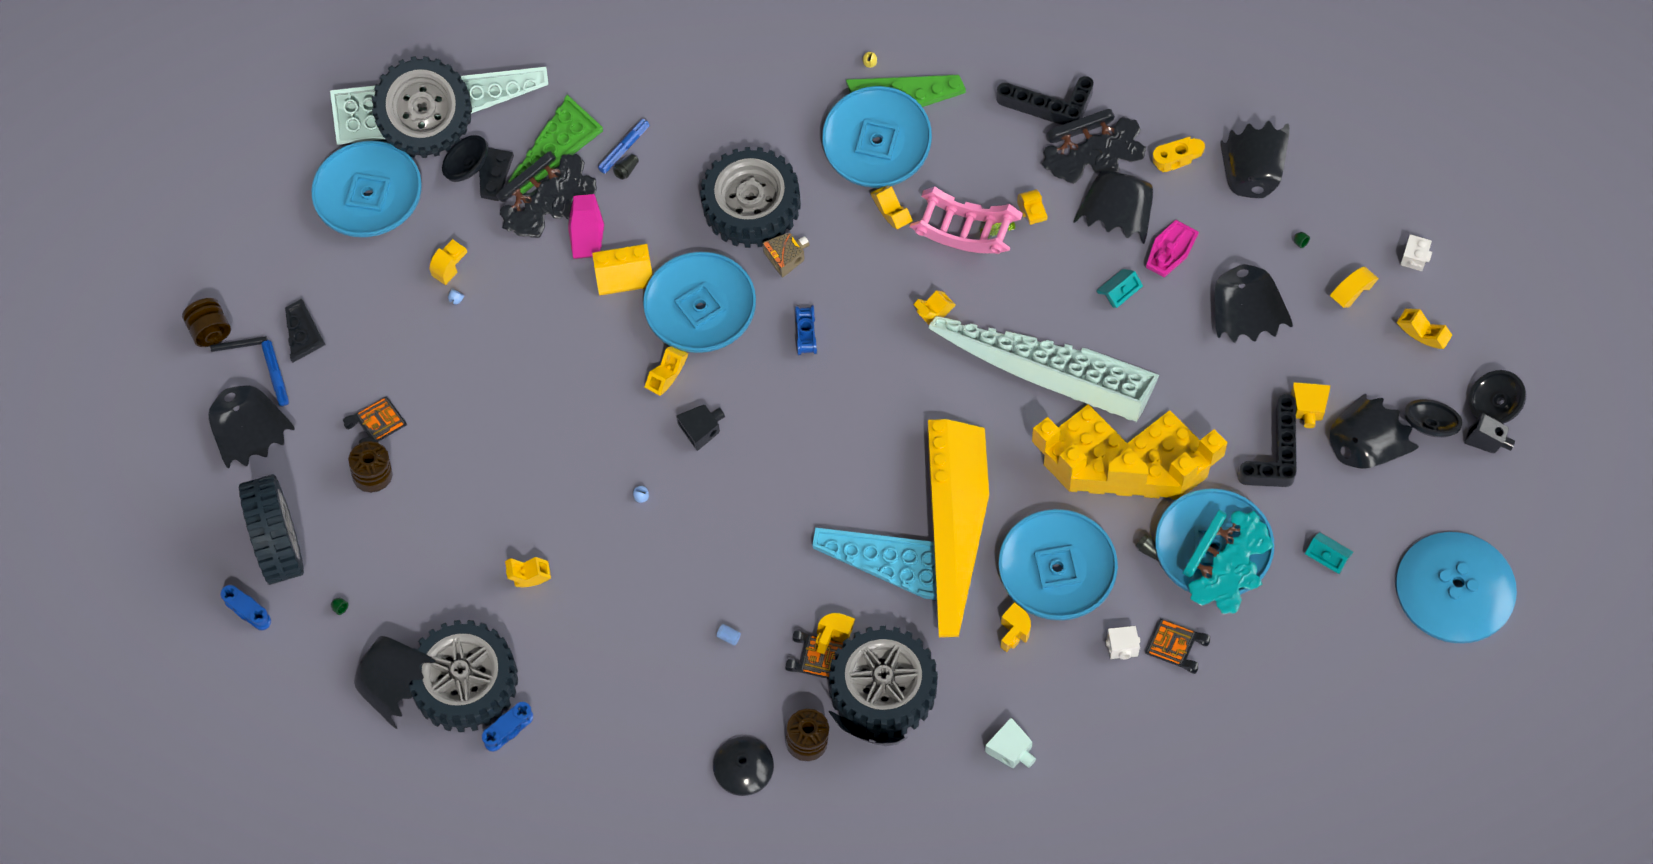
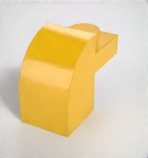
M1037 189L1018 194L1017 204L1021 213H1023L1022 216L1027 217L1030 225L1047 220L1048 216L1042 204V196Z
M453 239L443 250L439 248L430 262L431 276L446 285L458 273L455 265L466 255L467 249Z
M938 290L927 301L918 299L913 304L918 309L917 313L928 325L936 316L944 318L956 306L945 292Z
M534 557L524 563L512 558L505 561L507 578L514 581L516 587L535 586L551 579L547 560Z
M1014 602L1001 618V624L1009 630L1001 640V648L1006 652L1010 648L1014 649L1020 642V639L1026 643L1030 636V617L1025 610Z
M831 613L824 616L819 621L817 628V652L825 654L831 639L841 643L847 638L849 639L855 618L840 613Z

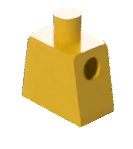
M1293 383L1291 395L1296 401V419H1304L1305 428H1314L1316 420H1323L1330 385Z

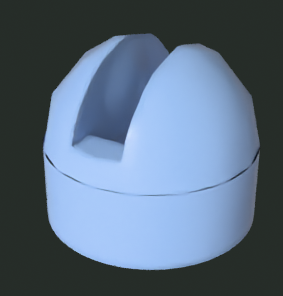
M451 289L448 295L449 302L451 303L454 300V305L459 304L464 298L462 293Z
M637 486L634 489L633 496L635 501L643 503L648 500L649 492L646 487Z

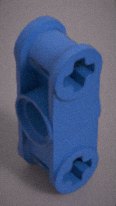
M814 305L807 308L795 306L798 330V355L812 352L817 354L814 330Z
M227 585L221 590L220 595L225 605L241 619L247 621L258 630H266L270 627L271 618L266 609L260 606L253 598L244 594L233 585Z
M517 703L483 732L482 740L487 750L492 752L499 750L533 721V713L528 703Z

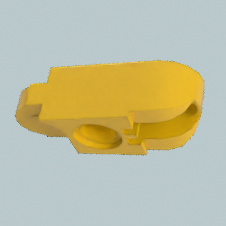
M1191 137L1160 145L1155 148L1152 161L1158 170L1162 172L1178 169L1190 164L1193 159L1201 157L1204 153L1205 143L1200 139H1190Z

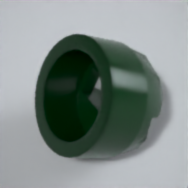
M1304 232L1296 233L1294 236V243L1300 248H1304L1310 241V236Z
M340 597L335 598L331 602V608L337 615L345 613L349 606L348 602Z

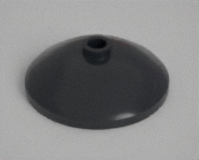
M471 135L461 139L446 154L442 164L443 175L452 182L464 181L475 175L487 159L489 149L487 141L479 135Z
M1495 370L1484 374L1474 383L1469 394V407L1477 419L1483 413L1502 424L1514 419L1521 412L1526 401L1524 383L1516 374L1506 370Z
M1427 399L1414 400L1407 404L1404 411L1405 419L1410 426L1427 436L1449 437L1457 434L1462 427L1461 416L1453 408L1438 401Z
M737 737L727 741L718 749L713 761V772L718 784L725 791L738 796H748L761 791L771 780L774 771V762L770 750L761 741L751 737ZM745 759L746 763L740 764L739 761Z

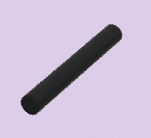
M267 336L224 342L212 344L210 348L211 352L261 345L263 341L268 339Z

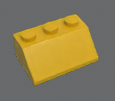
M647 244L592 253L599 296L646 288L653 276Z

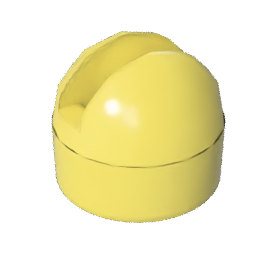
M867 52L864 54L863 64L866 67L871 68L877 64L875 53Z

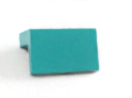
M1122 269L1096 291L1098 294L1106 295L1113 308H1118L1142 288L1143 284L1135 271Z
M1319 532L1311 541L1305 555L1340 574L1354 552Z

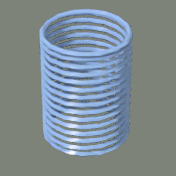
M724 624L721 625L717 632V638L732 645L737 644L741 635L740 632Z

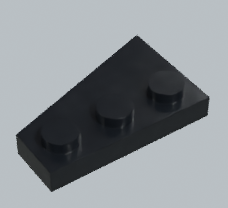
M494 148L488 149L487 159L479 170L481 198L499 201L496 195L504 187L514 157L513 152Z
M302 299L285 307L289 331L288 342L291 351L290 360L294 363L326 344Z

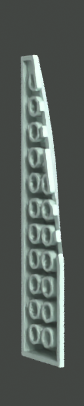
M546 67L461 76L470 95L471 114L548 85ZM375 86L330 91L337 145L385 140L375 123L372 113V96L375 95ZM425 87L420 88V92H426L427 90ZM405 95L404 100L409 101L410 96ZM437 96L435 101L441 102L442 98L440 96ZM426 107L419 108L421 112L427 110ZM403 114L404 119H408L410 116L409 114ZM435 115L434 119L440 120L441 115ZM421 122L418 127L423 129L425 123Z
M938 316L929 325V329L996 367L1071 397L1074 400L1085 402L1093 407L1101 408L1109 413L1117 414L1136 422L1141 416L1159 378L1158 374L1086 348H1082L1080 351L1072 349V345L1065 344L1062 347L1054 345V341L1046 340L1039 342L1035 337L1007 331L1005 334L997 333L994 328L983 330L977 328L978 325L975 324L961 325L960 321Z

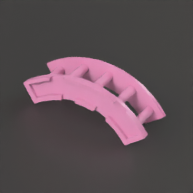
M935 186L923 191L921 197L928 202L923 218L910 224V228L915 230L918 235L968 252L1000 254L1010 250V247L1003 243L1009 224L1021 220L1023 215L1015 207L1007 204L991 206L990 209H982L981 205L965 202L964 205L954 201L955 197L946 194ZM935 205L946 211L940 230L928 224ZM955 214L966 217L960 237L947 233L952 217ZM973 221L986 222L979 240L967 239ZM1002 223L997 237L988 239L993 224Z

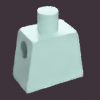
M1012 718L986 744L985 752L1011 768H1014L1020 761L1029 768L1036 760L1029 753L1032 748L1031 739Z

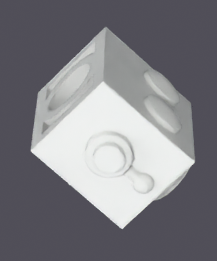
M1410 235L1401 266L1423 271L1425 262H1429L1432 252L1429 251L1432 241Z
M1136 626L1108 629L1106 646L1109 649L1110 659L1120 658L1125 660L1138 656L1140 637L1137 635Z

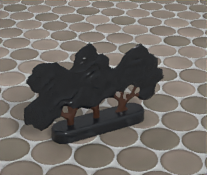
M1106 109L1048 131L1046 137L1050 143L1065 141L1060 148L1055 146L1045 147L1043 152L1045 160L1042 166L1046 170H1051L1053 176L1074 184L1082 177L1085 165H1091L1092 169L1099 173L1104 170L1118 172L1120 169L1119 159L1129 162L1142 160L1145 156L1146 146L1134 140L1141 131L1137 120L1122 117L1118 120L1116 126L1109 127L1106 124L1112 122L1115 116L1112 109ZM1102 126L1101 135L1089 134L1088 131ZM1084 133L1086 142L1079 145L1071 142V137ZM1067 145H1069L1070 153L1068 155H1064L1065 148L1067 149Z
M549 151L500 190L496 197L501 202L507 201L513 195L516 196L514 205H505L500 209V215L504 220L502 228L507 231H514L518 236L540 238L545 228L544 215L551 214L553 218L566 217V219H569L573 197L590 195L597 191L596 179L588 175H582L585 162L578 154L573 156L563 154L559 167L552 169L549 166L556 160V156ZM546 170L549 179L537 182L534 178ZM531 182L536 187L535 194L528 197L523 196L520 190ZM520 200H523L525 203L524 211L520 210L519 204L522 203ZM515 206L517 207V212L513 210Z

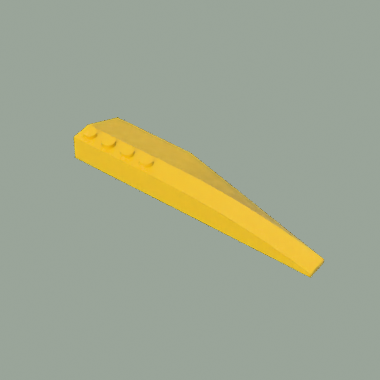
M949 419L928 420L927 435L939 638L959 637L989 500L985 428Z

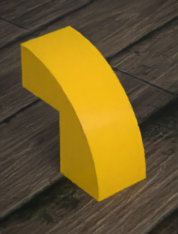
M887 185L870 193L883 217L895 229H899L913 221L908 209L900 206L892 186Z
M1361 267L1342 281L1330 296L1343 308H1349L1363 290H1370L1379 278L1366 267Z
M1405 308L1396 322L1409 336L1430 347L1444 349L1452 337L1446 325L1430 324L1420 309Z
M672 346L668 347L665 350L661 364L649 372L644 387L661 396L679 375L689 353Z

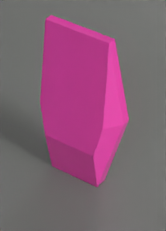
M595 194L573 197L568 231L574 259L593 257L592 253L601 251L604 221Z
M1175 220L1155 238L1146 268L1165 278L1188 257L1199 232Z

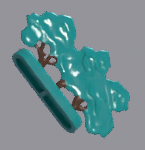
M1219 509L1182 574L1192 577L1196 569L1199 568L1202 572V577L1188 585L1189 591L1192 594L1191 600L1202 606L1215 600L1222 614H1233L1238 611L1242 601L1239 588L1243 587L1253 590L1262 585L1260 577L1256 575L1258 571L1256 564L1249 559L1250 555L1265 553L1273 547V543L1268 535L1266 524L1260 522V517L1255 511L1248 514L1241 511L1233 512L1231 515L1233 526L1223 530L1221 525L1227 514ZM1232 531L1241 533L1239 537H1231L1228 534L1232 535ZM1216 535H1221L1226 539L1227 545L1223 551H1217L1210 546ZM1206 551L1214 555L1212 566L1200 564ZM1209 573L1212 575V578H1208L1206 574Z

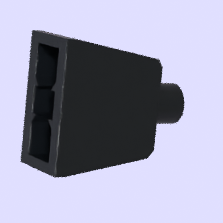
M701 405L676 415L677 424L696 451H698L719 434L718 421L725 418V415L721 408L710 412L706 405Z
M1482 413L1469 427L1464 443L1490 453H1496L1500 447L1511 451L1515 440L1507 437L1509 428L1506 425Z

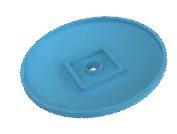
M884 86L862 88L843 97L828 114L823 128L824 151L834 170L846 180L870 188H881L887 185L893 186L910 178L924 164L932 143L930 121L922 106L905 92ZM875 137L882 138V142L879 144H875L872 140Z
M357 142L337 150L322 163L313 180L312 200L317 214L331 229L352 237H372L395 229L410 217L420 200L422 181L417 165L406 152L385 142ZM368 190L373 191L370 196L364 195Z
M710 252L688 253L668 261L651 277L644 294V312L651 330L667 345L686 352H710L733 343L747 330L756 309L755 289L747 272L733 260ZM699 303L706 305L703 309L695 307Z
M1203 489L1180 497L1166 509L1157 527L1155 548L1161 567L1176 585L1190 593L1188 585L1202 577V572L1199 568L1196 569L1192 577H1187L1182 573L1219 509L1227 514L1221 525L1223 530L1233 526L1231 515L1235 511H1241L1246 514L1255 511L1260 517V522L1266 524L1273 547L1263 554H1252L1249 557L1250 561L1256 564L1258 570L1256 575L1261 580L1264 578L1273 560L1274 536L1265 515L1245 497L1222 489ZM1232 531V535L1228 534L1231 537H1239L1241 535L1238 531ZM1216 535L1212 543L1219 546L1217 551H1223L1227 545L1225 537L1221 535ZM1206 551L1200 564L1212 566L1214 555ZM1206 574L1208 578H1212V575ZM1239 588L1240 595L1249 591L1248 588Z
M1045 510L1024 518L1010 530L1000 550L999 573L1008 595L1025 611L1045 619L1070 620L1092 612L1109 596L1117 577V555L1107 533L1090 518L1069 510ZM1059 564L1063 567V570L1056 572L1052 569V566Z
M1442 532L1418 541L1404 555L1396 575L1398 600L1407 617L1426 634L1446 642L1472 643L1486 639L1504 626L1512 614L1516 602V581L1509 563L1488 542L1466 533ZM1453 580H1460L1463 586H1454Z

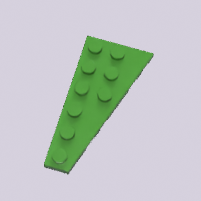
M959 75L846 80L850 93L866 87H890L910 95L922 107L966 93V88Z
M566 95L561 107H558L553 119L547 123L535 141L532 150L528 151L523 163L518 166L509 179V183L549 151L556 156V160L549 167L556 169L560 165V159L563 154L574 155L602 133L603 127L573 99ZM544 170L534 179L539 182L548 175V172ZM531 182L520 190L522 195L534 186Z

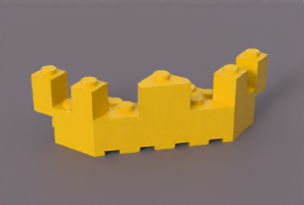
M1089 404L1059 427L1049 417L1045 418L1033 428L1032 442L1045 455L1044 466L1069 492L1115 493L1120 496L1142 495L1146 498L1168 497L1173 500L1186 495L1208 477L1210 467L1224 457L1228 443L1215 429L1199 440L1170 410L1130 442L1126 443Z

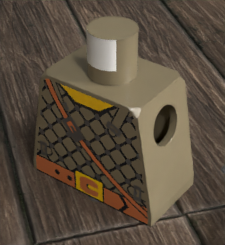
M787 233L764 242L763 253L783 278L804 261L803 249L810 246L805 236L795 240L791 233Z

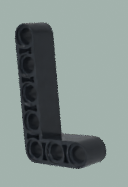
M1089 76L1079 78L1069 102L1013 84L1001 83L997 87L996 100L1001 106L1064 125L1083 118L1092 97L1094 82Z
M1281 395L1276 406V462L1246 461L1242 463L1238 473V480L1243 485L1289 487L1293 484L1297 472L1296 401L1292 395ZM1286 438L1290 442H1285L1282 439ZM1282 456H1288L1290 459H1284ZM1244 472H1250L1251 475H1246ZM1267 472L1271 474V476H1266L1263 473ZM1283 473L1289 474L1290 477H1285Z

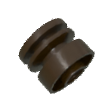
M214 298L199 299L187 306L182 313V318L195 345L199 347H210L212 344H218L226 339L231 332V327L219 302Z
M368 441L362 442L352 449L348 461L356 487L370 493L386 488L393 476L386 448L378 442Z
M807 708L798 710L790 717L787 724L786 746L793 757L800 761H812L824 754L827 749L830 728L826 717L815 709Z

